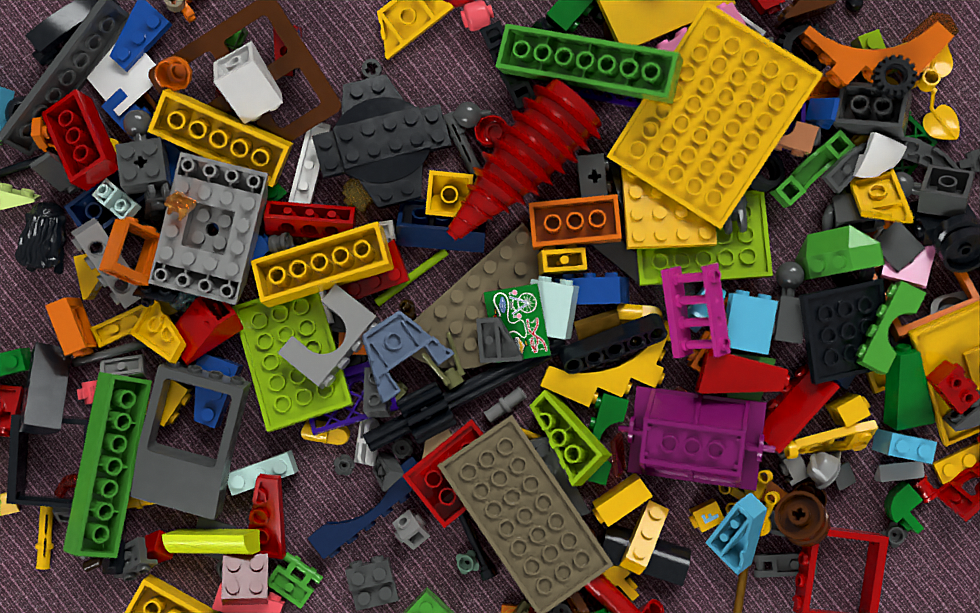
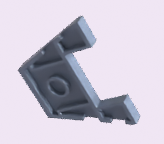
M397 311L361 336L382 403H385L401 391L388 371L424 348L435 365L438 366L454 355L451 349H447L439 343L438 339L427 334L421 329L422 327L401 311Z

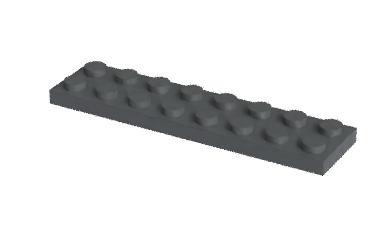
M98 0L1 129L0 141L31 157L38 147L31 137L32 118L41 117L44 121L42 112L73 90L77 89L80 91L88 81L87 77L117 42L130 14L112 0Z

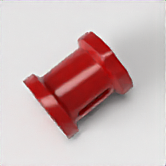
M926 474L924 478L913 479L910 482L911 487L922 497L923 503L932 501L939 494V490L934 488L927 480Z

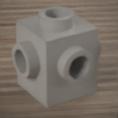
M410 509L392 523L396 529L394 534L401 543H406L413 550L430 537L424 526L427 524L424 518L419 513L415 515Z

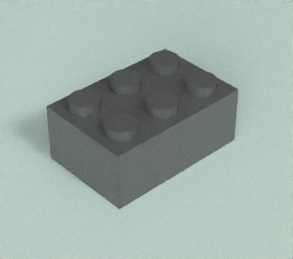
M850 82L844 88H840L838 95L840 101L836 119L833 123L836 131L841 130L847 134L870 135V133L876 132L886 137L905 138L913 98L912 91L910 90L901 98L889 99V96L881 97V92L877 94L875 92L877 88L872 87V83Z

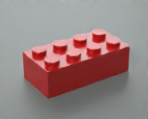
M75 89L41 113L71 184L88 191L118 170L116 152L90 97Z

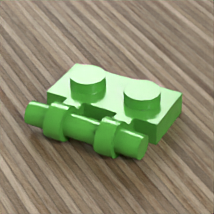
M287 552L283 560L289 563L288 567L284 568L279 564L269 577L268 586L301 609L315 590L308 585L309 581L312 579L319 584L323 576L317 573V569L314 567L310 568L301 562L300 557L297 555L294 557ZM295 568L306 575L303 580L292 573Z

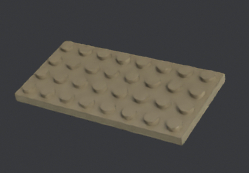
M512 415L437 465L536 613H547L614 565Z

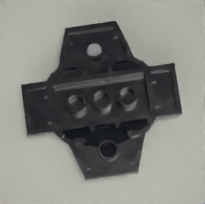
M386 74L343 84L341 117L335 127H333V131L312 136L323 179L346 174L350 178L359 180L378 210L421 199L423 163L427 160L430 152L449 148L452 145L445 120L442 118L443 114L440 104L419 109V106L416 107L404 101Z

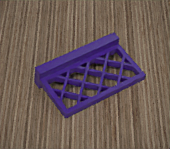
M369 361L343 369L350 394L358 398L352 409L349 407L344 408L350 411L347 419L340 421L335 418L339 410L333 411L332 415L324 414L329 420L325 426L317 428L315 422L317 417L309 419L313 435L370 419L366 414H360L356 411L364 399V390L361 395L351 391L355 383H364V368L370 367ZM394 396L391 398L390 412L399 410Z

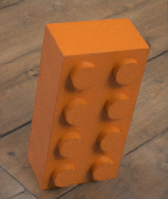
M618 194L529 203L533 250H541L545 247L561 248L569 245L582 246L621 242Z

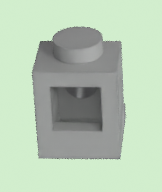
M784 451L778 454V459L781 463L778 466L782 474L788 476L785 479L787 484L792 486L809 477L807 467L800 454L798 458L787 459Z

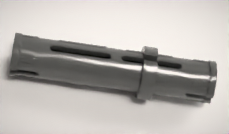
M454 111L442 116L450 132L449 137L451 140L453 139L469 174L475 175L473 167H481L467 140L466 130L453 117ZM463 146L465 147V149H466V151H467V153H468V155H469V157H470V160H469V158H468V156H467V154H466V152H465Z

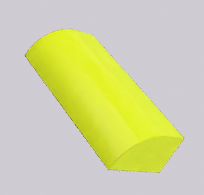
M177 529L162 534L164 547L169 553L255 554L260 552V529Z

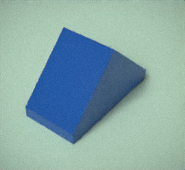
M810 98L806 121L829 130L836 119L840 98Z

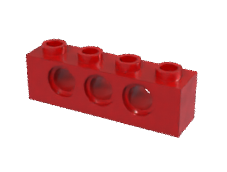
M267 200L264 212L265 232L268 235H281L284 232H289L294 237L322 239L356 228L355 207Z

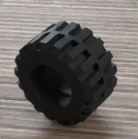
M800 21L784 30L776 39L775 44L793 54L792 43L794 41H802L799 36L809 26L824 37H826L824 33L827 31L825 28L820 30V25L817 23L812 26L811 21H805L803 24ZM812 50L811 62L805 63L821 72L827 66L818 60V55Z

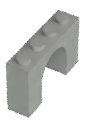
M336 284L322 299V303L345 323L346 335L341 346L331 353L318 354L312 352L291 336L278 352L280 356L322 390L325 386L329 387L334 382L335 374L339 369L343 370L350 362L349 357L354 351L358 352L364 344L361 336L378 325L380 321L377 316Z

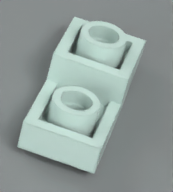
M107 178L104 179L92 194L94 198L112 211L119 219H125L126 216L133 218L141 208L138 203Z

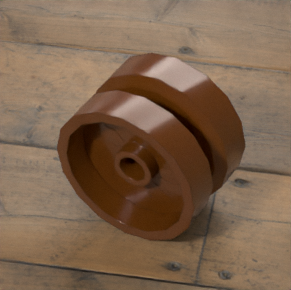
M806 491L788 493L779 500L775 508L774 520L778 529L792 543L798 546L811 547L819 544L830 530V516L827 509L811 493Z

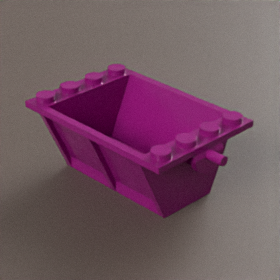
M637 385L634 415L630 419L629 426H618V431L628 433V443H630L627 472L756 491L762 452L775 453V446L763 445L767 402Z

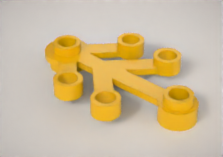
M767 469L758 473L756 491L744 489L745 492L733 487H729V490L726 491L724 486H719V491L724 495L730 494L738 500L752 493L760 501L768 483L773 479V474ZM763 473L767 474V480L763 479ZM776 491L768 492L764 497L767 512L760 536H764L771 531L772 522L769 517L775 504L780 500V495ZM770 495L775 497V502L770 500ZM735 501L726 505L727 514L731 510V505L734 506L736 504Z

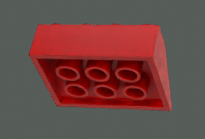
M472 419L403 474V478L443 528L447 527L467 509L437 465L483 435Z

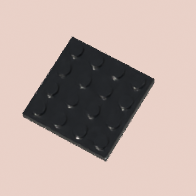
M877 278L799 295L811 383L820 384L871 372L872 370L856 363L858 359L856 353L861 344H865L868 338L866 336L868 328L871 324H875L878 318L876 316L878 308L886 302L883 279ZM889 329V330H888V340H889L890 346L892 347V344H891V336H890V329Z

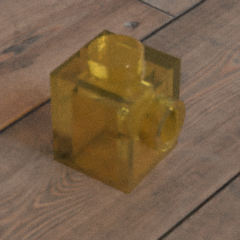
M352 178L344 184L343 188L345 190L342 194L345 198L343 201L349 207L356 206L363 213L373 201L364 190L359 180H353Z

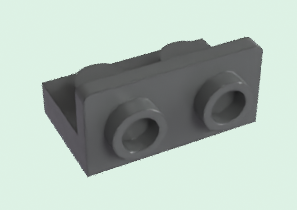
M137 537L125 544L123 573L114 575V578L132 581L137 579L138 575L147 573L152 567L158 565L157 559H147L145 538Z

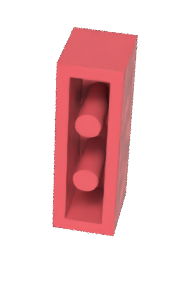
M221 582L212 609L222 613H282L287 599L282 598V595L279 593L270 592L268 593V604L222 605Z

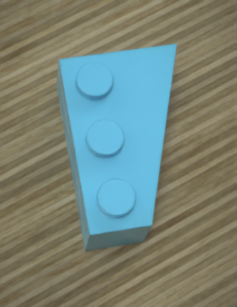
M752 493L736 502L706 541V544L737 575L752 564L767 512V507Z

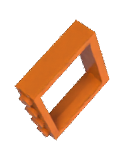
M883 265L875 267V271L883 268ZM953 272L969 300L904 326L901 325L898 317H896L889 326L895 342L909 337V330L979 301L980 296L968 273Z

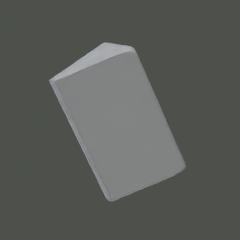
M139 354L100 360V372L147 380L145 355Z
M913 461L879 465L874 475V480L889 482L924 478L923 462Z

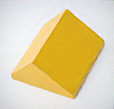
M429 170L425 215L454 217L461 207V201L465 200L469 192L466 184H473L474 174Z

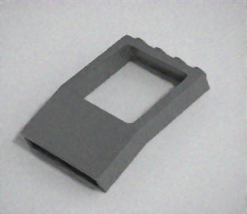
M179 360L176 364L165 361L159 365L138 444L130 497L215 520L223 511L231 461L251 382L245 381L240 376L230 377L223 375L221 371L203 370L198 365H184ZM171 379L231 396L232 401L217 459L162 445L156 441Z

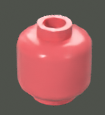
M484 0L467 3L464 5L463 11H460L464 27L469 28L470 31H477L491 24L490 19L494 18L491 5L487 6Z

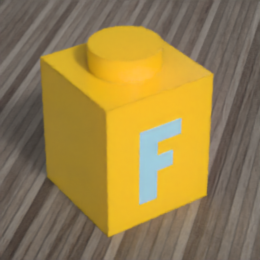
M713 498L689 509L691 513L689 520L693 528L698 527L702 533L719 525L724 519L717 502Z

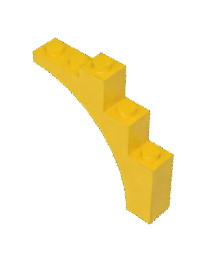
M663 320L667 330V337L659 343L643 348L630 359L611 368L569 374L565 370L548 365L540 386L587 407L591 403L595 404L599 392L596 391L598 387L619 397L629 393L632 382H629L631 378L656 388L657 384L661 385L665 373H663L664 368L657 365V361H662L666 349H663L666 341L671 340L668 321Z

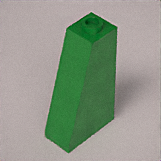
M898 344L897 347H892L896 352V356L886 374L884 423L896 431L935 423L921 353L911 348L909 344Z

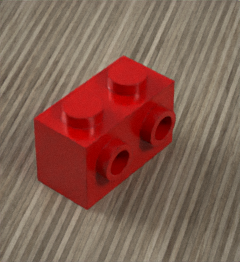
M944 360L926 379L947 406L961 415L980 398L979 393L976 391L977 385L970 378L965 377L966 371L958 363L952 364Z

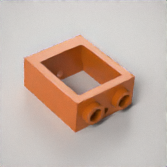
M126 216L125 219H115L99 270L135 286H148L160 234L152 226L138 224L139 220ZM127 231L145 239L135 270L117 263Z
M65 297L45 305L65 356L73 355L76 358L94 353L93 349L99 346L90 329L92 326L81 298Z

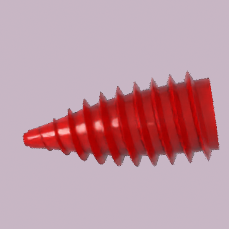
M553 79L546 87L534 85L535 100L523 97L522 104L525 111L523 113L515 110L511 111L515 122L513 126L504 123L500 125L504 134L503 139L490 138L494 151L492 154L484 151L481 152L485 165L483 169L473 167L477 178L474 184H466L469 192L465 200L461 201V207L446 231L455 241L458 238L462 239L475 228L478 229V226L489 219L494 221L493 217L502 211L510 214L509 206L516 202L526 206L523 196L528 193L540 196L537 186L543 182L553 186L550 178L551 174L557 171L566 175L563 163L569 160L578 164L574 154L578 149L590 152L586 141L591 136L601 140L598 129L602 126L601 120L592 108L566 84Z

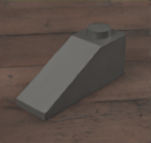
M47 152L29 164L34 171L62 193L73 194L81 189L70 183L58 155Z

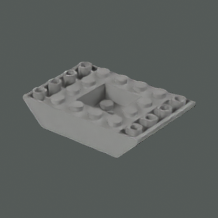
M180 152L148 283L237 305L247 283L251 260L253 259L268 198L269 174ZM213 223L219 227V232L215 236H211L208 233V227Z

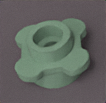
M469 550L465 554L459 553L456 556L457 567L463 575L468 574L472 570L477 571L480 568V564L475 558L476 553L473 550Z

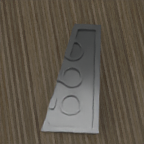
M547 435L529 440L580 516L589 514L590 511L577 487L571 485L568 474L559 462V457L550 446Z

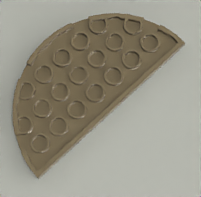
M523 223L519 225L414 320L416 324L422 327V330L431 337L434 336L438 339L439 343L447 349H451L447 332L451 333L462 369L489 364L480 363L476 323L477 318L488 317L483 293L530 285L531 279H538L539 277L537 254L540 251L533 250L532 235ZM424 348L411 355L424 363L427 362L422 357L423 353L430 358ZM453 356L437 366L440 368L450 369L453 367L457 369Z

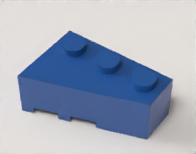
M618 272L604 273L605 277H596V273H583V278H575V274H562V278L555 279L557 283L560 282V279L571 280L573 285L579 286L577 305L630 304L629 278L618 277Z
M210 352L196 359V365L201 366L203 370L221 371L223 375L230 377L240 376L243 368L242 364ZM195 386L194 421L214 429L220 427L231 396Z

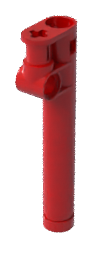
M603 573L584 586L610 613H664L663 605L655 599L637 608Z

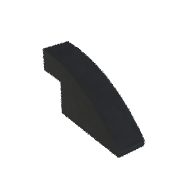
M75 0L43 20L25 36L40 53L47 56L61 42L67 43L98 0ZM112 0V1H114L117 5L120 6V4L117 2V0Z

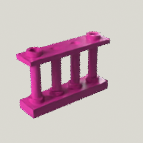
M718 263L701 266L702 272L682 274L681 266L661 270L673 358H682L694 354L693 349L713 348L714 357L731 353V342L728 336L721 286V272ZM704 282L705 295L685 296L684 283ZM707 304L708 317L688 318L687 305ZM710 326L711 339H691L690 327Z

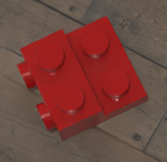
M0 385V436L10 437L11 415L22 413L20 411L24 393L22 386Z

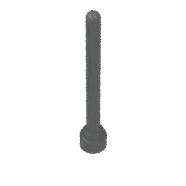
M138 340L84 357L75 358L72 360V365L79 367L148 346Z

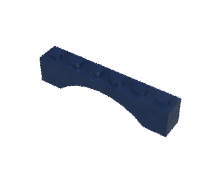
M413 454L400 464L404 474L419 461ZM402 476L388 489L382 500L371 510L353 519L327 521L310 534L307 539L323 559L328 555L332 558L341 551V545L345 542L349 545L359 537L357 534L363 528L367 531L376 524L374 520L381 515L384 518L394 509L391 506L397 502L400 504L405 502L411 496L409 492L413 489Z

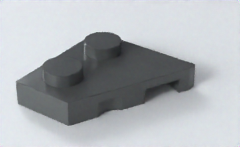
M500 316L476 319L480 363L524 360L523 354Z

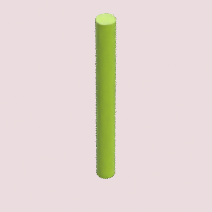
M444 249L438 251L408 274L410 281L391 287L375 298L376 304L381 306L448 256V252Z

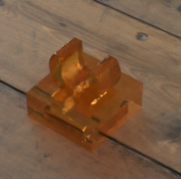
M177 190L166 198L164 205L168 207V215L175 211L179 213L177 220L181 221L195 208L197 201Z

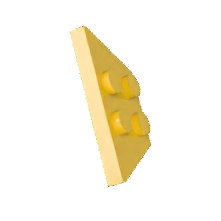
M391 0L377 11L386 59L390 60L455 9L454 6L443 0Z
M894 168L873 178L854 177L849 183L861 217L908 224L913 223L912 212Z

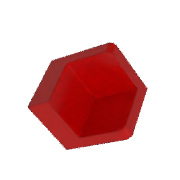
M161 530L145 536L147 559H157L158 564L172 559L174 554L169 553L165 549L162 534L166 532Z

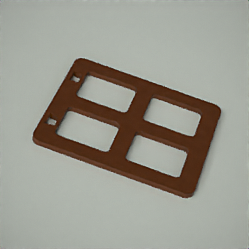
M277 0L254 1L169 56L180 57L189 64L206 52H211L217 61L231 53L225 44L229 37L260 17L266 16L288 50L285 55L267 66L273 79L276 81L295 68H299L320 99V105L283 128L278 126L271 113L267 111L256 120L260 128L291 142L339 112L342 107L340 98ZM155 65L149 70L148 76L161 96L163 90L168 88L159 86L155 78V68L157 66ZM223 94L207 104L225 113L232 109Z

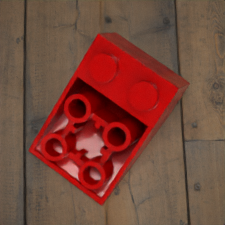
M202 296L197 297L175 324L187 344L180 357L188 365L244 329L237 313L229 303Z

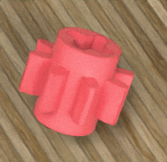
M97 380L81 383L82 388L77 389L78 400L84 399L85 405L93 404Z

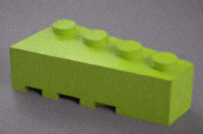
M544 390L529 405L540 427L545 431L550 446L559 457V462L568 474L572 486H582L612 455L555 392Z

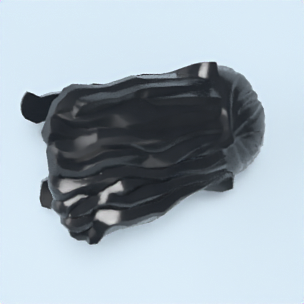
M54 202L37 203L30 212L25 214L26 225L19 236L15 253L16 261L23 267L27 266L26 269L30 272H35L39 268L47 269L54 267L55 273L62 274L64 273V245L67 238L65 229L67 217L65 216V211Z

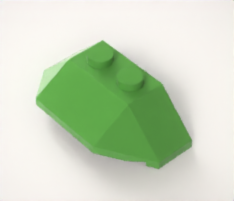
M852 225L808 234L795 259V262L804 270V281L885 265L881 243Z

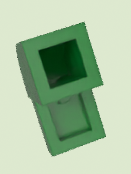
M900 481L888 492L885 498V513L889 520L895 523L899 522L907 532L912 531L919 534L924 529L910 512L923 499L909 483Z

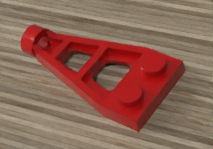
M980 461L972 467L961 471L952 481L943 484L938 489L939 494L937 498L965 522L980 510V490L976 495L971 496L962 489L963 484L973 478L980 479Z

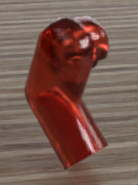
M78 474L65 475L55 489L54 494L64 497L69 488L76 487Z

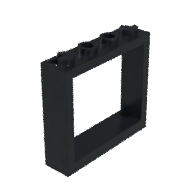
M22 413L12 414L6 503L72 508V497L25 494L29 433L19 432ZM63 416L62 424L84 425V449L90 417Z

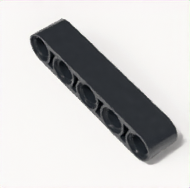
M652 313L566 345L560 350L559 355L564 370L569 374H576L659 343L667 337V330L660 315Z

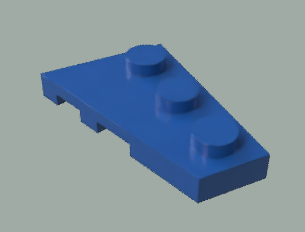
M137 0L110 57L128 72L169 30L172 24L146 0Z

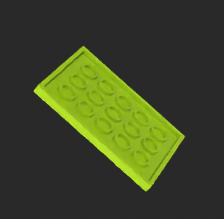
M751 190L744 193L748 202L746 206L747 231L740 233L737 221H731L732 234L729 235L725 234L723 228L719 229L716 227V246L636 249L639 286L663 284L661 277L662 269L681 266L682 274L702 272L701 266L718 263L721 281L772 277L764 192Z
M319 292L273 307H267L262 304L260 298L232 306L244 328L239 331L267 432L354 405L344 370L339 369L335 374L334 382L329 387L325 386L322 390L278 354L291 336L314 353L328 354L337 349Z

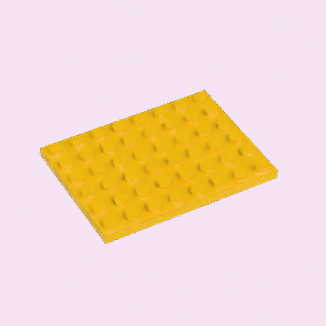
M706 1L674 50V52H679L683 58V63L673 104L643 99L606 157L721 229L823 73Z

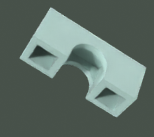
M292 450L229 472L227 484L231 495L233 496L255 488L256 478L260 473L278 475L281 478L295 474L299 470Z

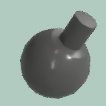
M466 101L457 106L453 117L461 127L472 128L480 122L481 118L490 116L491 112L489 109L480 110L475 103Z

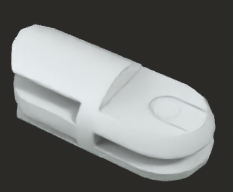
M370 418L360 422L354 462L375 466L377 450L370 451L362 434L380 426L377 419Z

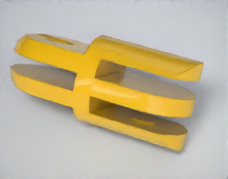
M619 304L616 308L620 324L652 313L660 315L661 319H663L662 311L652 305Z
M307 420L301 430V437L310 441L343 445L349 440L350 430L347 426L313 435L310 421ZM315 421L317 428L325 426L327 421Z

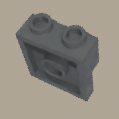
M383 555L371 557V561L362 563V560L350 562L349 566L346 567L345 572L349 589L352 591L356 611L399 601L390 557L384 558Z

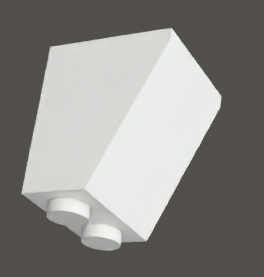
M252 41L213 62L214 83L244 124L249 121H256L262 114L269 110H276L283 103L282 93Z

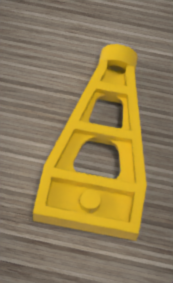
M872 420L855 423L848 428L844 426L792 440L784 449V454L787 459L798 458L799 454L851 449L859 451L866 448L877 431L878 426L876 421ZM845 437L844 441H834L835 439Z

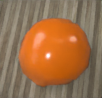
M172 56L159 62L155 68V78L159 86L170 88L172 91H178L186 88L192 81V69L186 60Z

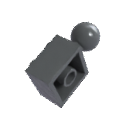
M138 109L128 112L123 120V127L126 133L133 137V142L115 144L120 186L127 195L145 193L147 186L152 184L155 190H161L162 183H168L169 188H172L167 146L161 137L147 139L146 136L149 134L147 131L152 119L147 112Z
M929 164L923 183L914 182L908 173L896 172L905 198H908L911 194L919 195L917 212L949 218L961 214L965 215L972 192L974 171Z
M785 262L776 271V280L782 289L780 296H772L771 300L778 301L771 340L802 344L804 329L799 298L794 297L795 289L803 283L805 273L803 268L796 262Z

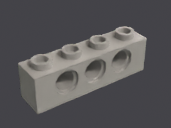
M92 218L71 232L74 236V239L71 240L79 252L84 250L87 255L84 260L91 270L94 268L100 273L97 276L98 280L104 288L106 286L110 287L112 293L109 295L116 305L121 303L124 308H127L141 299V297L133 296L138 286L125 281L122 286L116 287L115 282L119 278L99 270L109 237L95 218ZM100 242V248L97 251H90L92 243ZM120 254L117 263L130 268Z

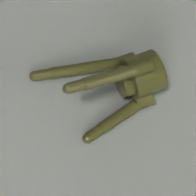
M447 332L450 348L454 352L453 358L457 370L455 371L452 367L445 372L443 368L437 367L425 353L422 354V357L450 390L464 381L461 376L465 372L461 367L450 332Z

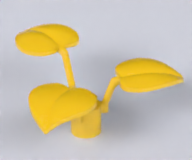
M948 44L922 71L923 74L914 83L913 88L919 87L921 91L931 92L929 107L931 112L927 113L922 121V126L928 136L938 140L954 141L958 139L960 133L956 113L951 107L943 104L934 109L935 93L937 92L936 86L941 78L949 75L953 68V58ZM886 76L889 84L898 85L895 79Z

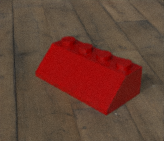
M807 364L798 368L794 374L795 377L789 382L788 386L784 387V390L775 399H771L766 404L763 429L764 444L775 446V451L779 454L840 388L833 381L812 384L809 365Z

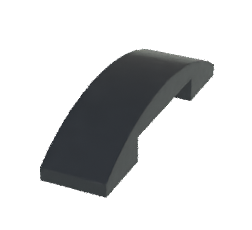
M500 20L480 29V33L495 66L504 33ZM498 70L517 110L524 107L522 104L523 97L535 100L536 96L526 77L504 74Z

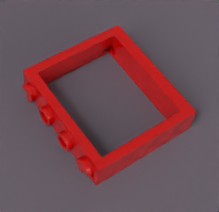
M830 527L827 536L869 541L859 613H878L889 537L876 532ZM819 544L811 547H802L798 557L800 564L799 572L795 577L796 592L792 598V601H794L793 611L795 613H846L810 608Z

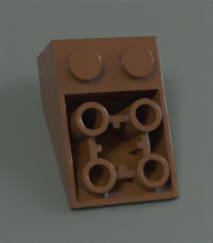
M793 0L776 18L779 22L774 27L778 29L821 15L837 0Z

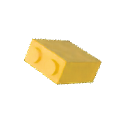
M633 473L592 501L595 506L592 511L601 524L605 522L609 527L653 496L636 473Z

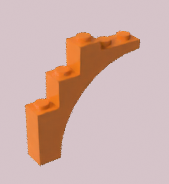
M938 21L928 27L921 35L907 43L876 50L857 49L839 44L824 37L811 26L799 36L802 40V45L806 49L813 50L818 55L817 58L822 64L831 67L825 75L829 77L828 81L833 86L841 89L847 86L860 71L868 82L873 83L874 81L871 80V76L873 75L874 68L885 57L889 58L894 54L895 57L903 55L902 59L904 60L909 58L910 61L908 63L910 65L914 63L915 67L913 70H917V75L915 76L917 77L954 37ZM893 69L888 70V71L886 72L885 77H886Z

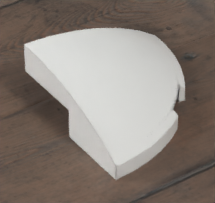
M870 133L865 152L859 155L853 176L859 178L880 176L898 164L907 147L879 133Z

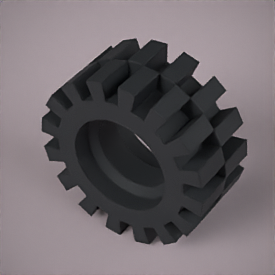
M894 54L889 58L885 57L878 63L871 76V80L874 81L872 87L877 88L875 91L877 94L881 92V97L883 98L889 96V99H894L895 97L898 99L913 88L917 80L915 78L917 70H913L915 67L914 63L911 65L908 63L910 61L909 58L904 60L902 59L903 55L895 57ZM890 69L900 71L902 82L898 85L889 84L885 77L886 72Z

